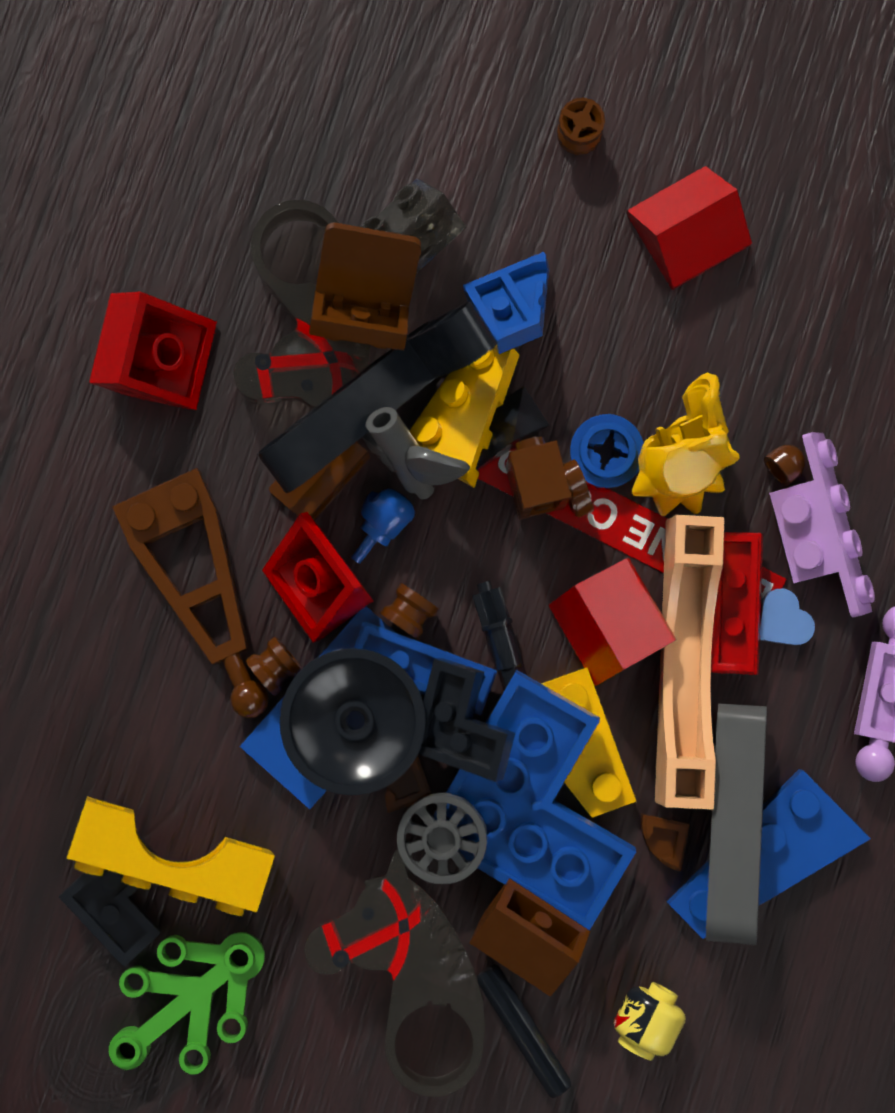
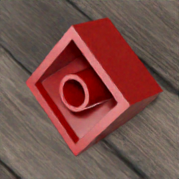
M141 291L111 293L89 383L126 396L196 410L217 321Z

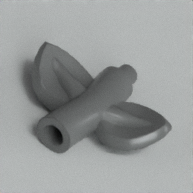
M383 407L374 411L366 421V428L369 432L362 439L369 450L376 454V457L391 472L396 473L407 492L415 493L419 499H427L433 494L434 488L432 485L450 483L465 475L470 469L469 464L465 461L419 446L396 410L391 407Z

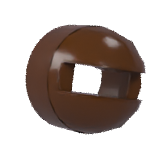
M782 445L764 457V464L779 483L789 486L803 473L805 457L802 451L794 445Z

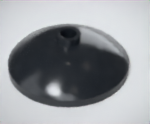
M349 648L335 650L319 656L308 663L290 683L280 711L281 739L292 764L314 785L342 795L368 794L395 782L409 769L416 759L425 735L426 714L419 689L411 676L392 659L366 649ZM353 711H358L364 716L365 722L360 729H353L348 724V716Z

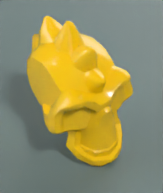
M707 372L700 375L688 386L682 396L687 415L679 417L667 429L661 426L656 428V434L644 441L638 456L639 474L633 485L632 494L640 497H653L661 516H666L680 502L693 514L700 513L704 492L722 493L725 487L720 471L735 464L740 459L739 453L732 449L727 436L729 430L719 398L720 384L717 375Z

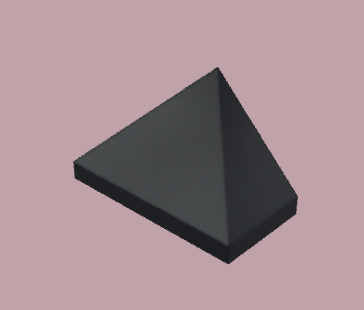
M524 386L507 396L503 405L496 408L489 428L493 435L488 449H482L476 466L477 471L515 448L516 443L529 439L549 426V423Z

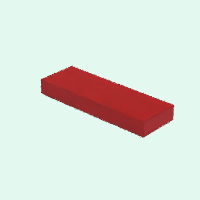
M724 532L723 566L718 586L712 634L711 673L758 675L763 556L762 533Z

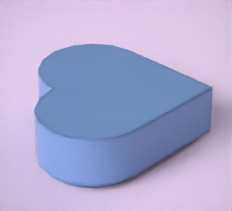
M782 588L766 593L761 601V641L786 645H802L813 637L815 623L806 611L799 609V601L793 592Z

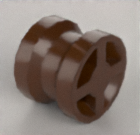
M584 97L575 98L566 103L561 110L557 128L558 142L563 149L571 154L583 155L588 154L600 143L605 124L604 112L600 105L592 99ZM588 130V132L580 134L581 131Z
M400 583L396 589V599L392 605L385 606L380 614L418 640L423 634L422 625L427 618L434 617L439 608L406 585Z
M276 636L267 642V649L260 655L252 654L246 659V663L252 672L274 696L283 691L284 683L287 680L295 678L302 670V666Z

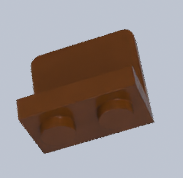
M336 222L329 223L324 233L309 335L321 336L333 341L344 340L368 344L380 349L391 348L404 351L408 331L409 306L421 254V241L414 236Z

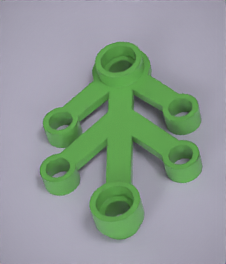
M233 933L226 937L221 944L186 941L180 935H170L159 944L157 956L159 961L165 966L174 967L183 960L215 964L214 967L201 977L151 972L140 965L128 968L121 975L119 981L120 989L124 995L136 998L145 992L178 996L141 1027L128 1026L121 1029L109 1044L111 1061L117 1067L125 1070L138 1067L148 1056L151 1048L150 1044L191 1011L187 1045L180 1053L179 1064L183 1071L188 1074L202 1072L208 1065L211 1057L207 1041L213 992L227 980L226 1013L218 1021L217 1033L227 1043H235L241 1040L248 1028V1021L244 1015L248 980L260 972L265 961V951L262 943L250 933ZM173 942L179 945L181 949L179 958L173 959L167 956L165 952L167 943ZM238 949L245 951L248 955V963L244 966L236 965L232 960L233 951ZM136 973L142 977L143 987L141 989H133L129 985L128 977L130 974ZM227 1019L237 1020L240 1023L241 1031L237 1034L228 1033L224 1027L225 1021ZM122 1043L132 1044L135 1048V1056L132 1058L124 1057L120 1052V1045ZM190 1050L199 1051L203 1056V1063L199 1065L191 1064L187 1059V1052Z

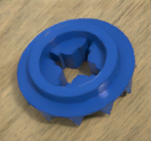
M613 414L597 415L586 420L576 430L570 443L571 460L575 459L588 483L596 488H617L633 479L638 473V456L644 442L640 432L627 419ZM611 433L613 434V450L619 452V455L626 456V458H611L604 470L600 469L602 464L600 463V454L594 452L593 449L587 448V446L593 448L594 446H602Z

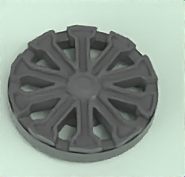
M432 793L416 800L403 815L397 831L398 851L408 869L419 878L435 884L459 882L470 876L478 868L484 857L487 847L486 824L481 814L467 799L452 795V793ZM432 803L437 805V820L429 811L427 805ZM448 803L457 806V810L449 820H447ZM418 814L427 826L413 822L411 816ZM465 814H468L473 819V822L457 827ZM412 833L422 838L410 842L406 840V834ZM473 833L479 835L478 842L462 838ZM424 849L425 855L421 860L415 861L411 856L412 853ZM459 849L473 853L475 858L472 861L466 860ZM449 858H452L459 868L455 873L449 870ZM433 859L438 860V871L436 873L429 871L428 867Z

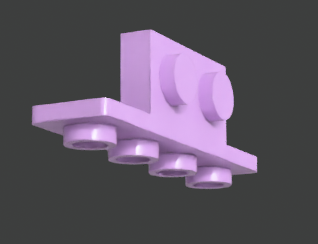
M811 432L804 434L802 438L814 480L770 493L793 583L839 572L851 617L871 613L872 607L870 603L875 601L874 589L870 578L867 575L863 576L858 557L862 556V545L857 532L854 529L850 530L846 512L850 510V501L845 487L842 484L838 485L833 468L838 464L835 447L830 439L825 438L824 433Z

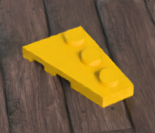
M494 347L469 366L449 373L410 429V433L419 446L467 462L470 466L469 471L458 479L475 488L479 476L476 466L482 449H488L493 435L489 428L495 410L504 403L519 358V354L514 348L499 354Z
M583 668L541 683L600 717V722L564 782L587 813L593 818L636 802L588 668Z

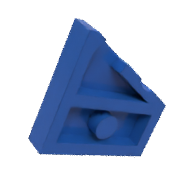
M544 252L463 285L467 301H471L498 340L495 348L499 354L543 336L549 266Z

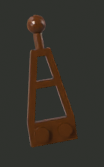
M195 468L112 506L130 549L204 654L214 665L223 662L234 687L231 694L233 710L244 718H255L261 715L268 705V693L263 685L251 680L240 653L249 650L219 511L201 471ZM204 519L217 580L182 595L148 547V544ZM222 597L231 640L217 646L192 609Z

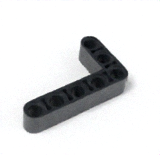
M471 301L429 320L407 335L404 351L390 348L257 453V456L284 492L289 493L308 481L368 433L366 421L374 411L383 407L398 409L434 379L469 366L483 357L498 344V340Z

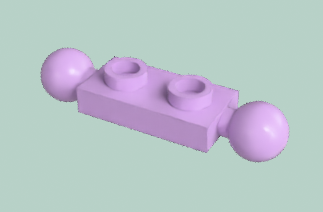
M895 606L886 612L882 623L884 632L889 637L888 644L881 642H872L854 731L856 735L870 737L869 745L864 746L856 756V768L863 778L872 782H880L887 779L893 773L895 767L893 754L888 749L889 742L895 743Z

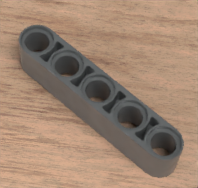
M718 703L706 941L757 945L767 706Z

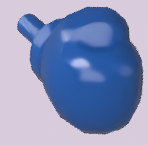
M391 488L384 489L379 493L372 491L368 494L361 507V514L365 521L360 526L368 535L351 558L358 564H361L376 542L387 547L391 539L394 540L405 526L413 520L415 509L407 497Z

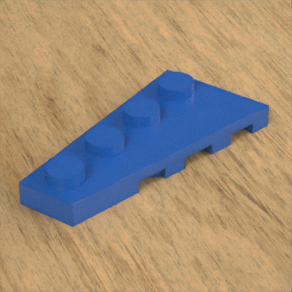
M798 769L763 804L759 906L871 839L801 769ZM710 859L667 901L702 939L706 938Z

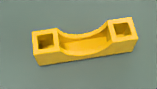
M88 796L67 855V859L76 861L74 868L81 872L103 876L106 869L123 874L122 882L130 886L149 890L151 884L155 883L169 887V895L176 899L196 903L198 896L217 901L216 909L237 916H243L245 909L253 912L258 911L275 857L269 849L225 837L213 851L204 857L188 862L168 861L152 853L143 844L136 830L134 810Z

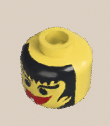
M655 982L651 983L649 989L644 987L631 988L614 1019L615 1030L620 1035L618 1043L632 1053L650 1061L653 1060L655 1055L665 1056L669 1054L686 1020L684 1012L675 1004L678 995Z

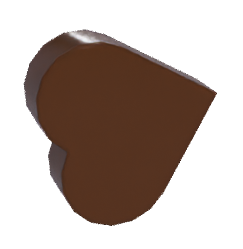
M575 459L564 463L563 466L572 496L568 502L572 513L580 518L594 512L593 503L588 493V486L579 464Z

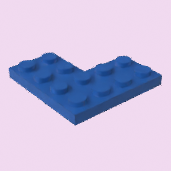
M516 670L486 722L515 733L504 780L495 782L459 769L446 793H452V795L467 799L481 814L486 824L487 847L477 869L503 884L509 878L590 930L636 853L635 846L554 800L600 722V717ZM447 804V820L452 817L457 810V806ZM436 809L435 813L433 814V816L435 817L436 820H437V809ZM465 814L457 827L471 823L473 819L468 814ZM477 833L462 837L474 842L479 841ZM459 849L466 860L472 861L475 858L473 853Z

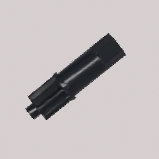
M486 581L477 584L479 594L472 597L482 625L481 630L485 632L503 690H505L516 670L525 675L527 673L511 625L513 620L509 616L501 588L493 589L491 582Z

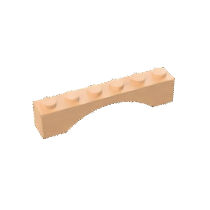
M675 515L666 520L662 615L677 640L663 647L660 656L655 802L664 807L714 809L716 759L711 720V651L715 606L723 566L724 517Z

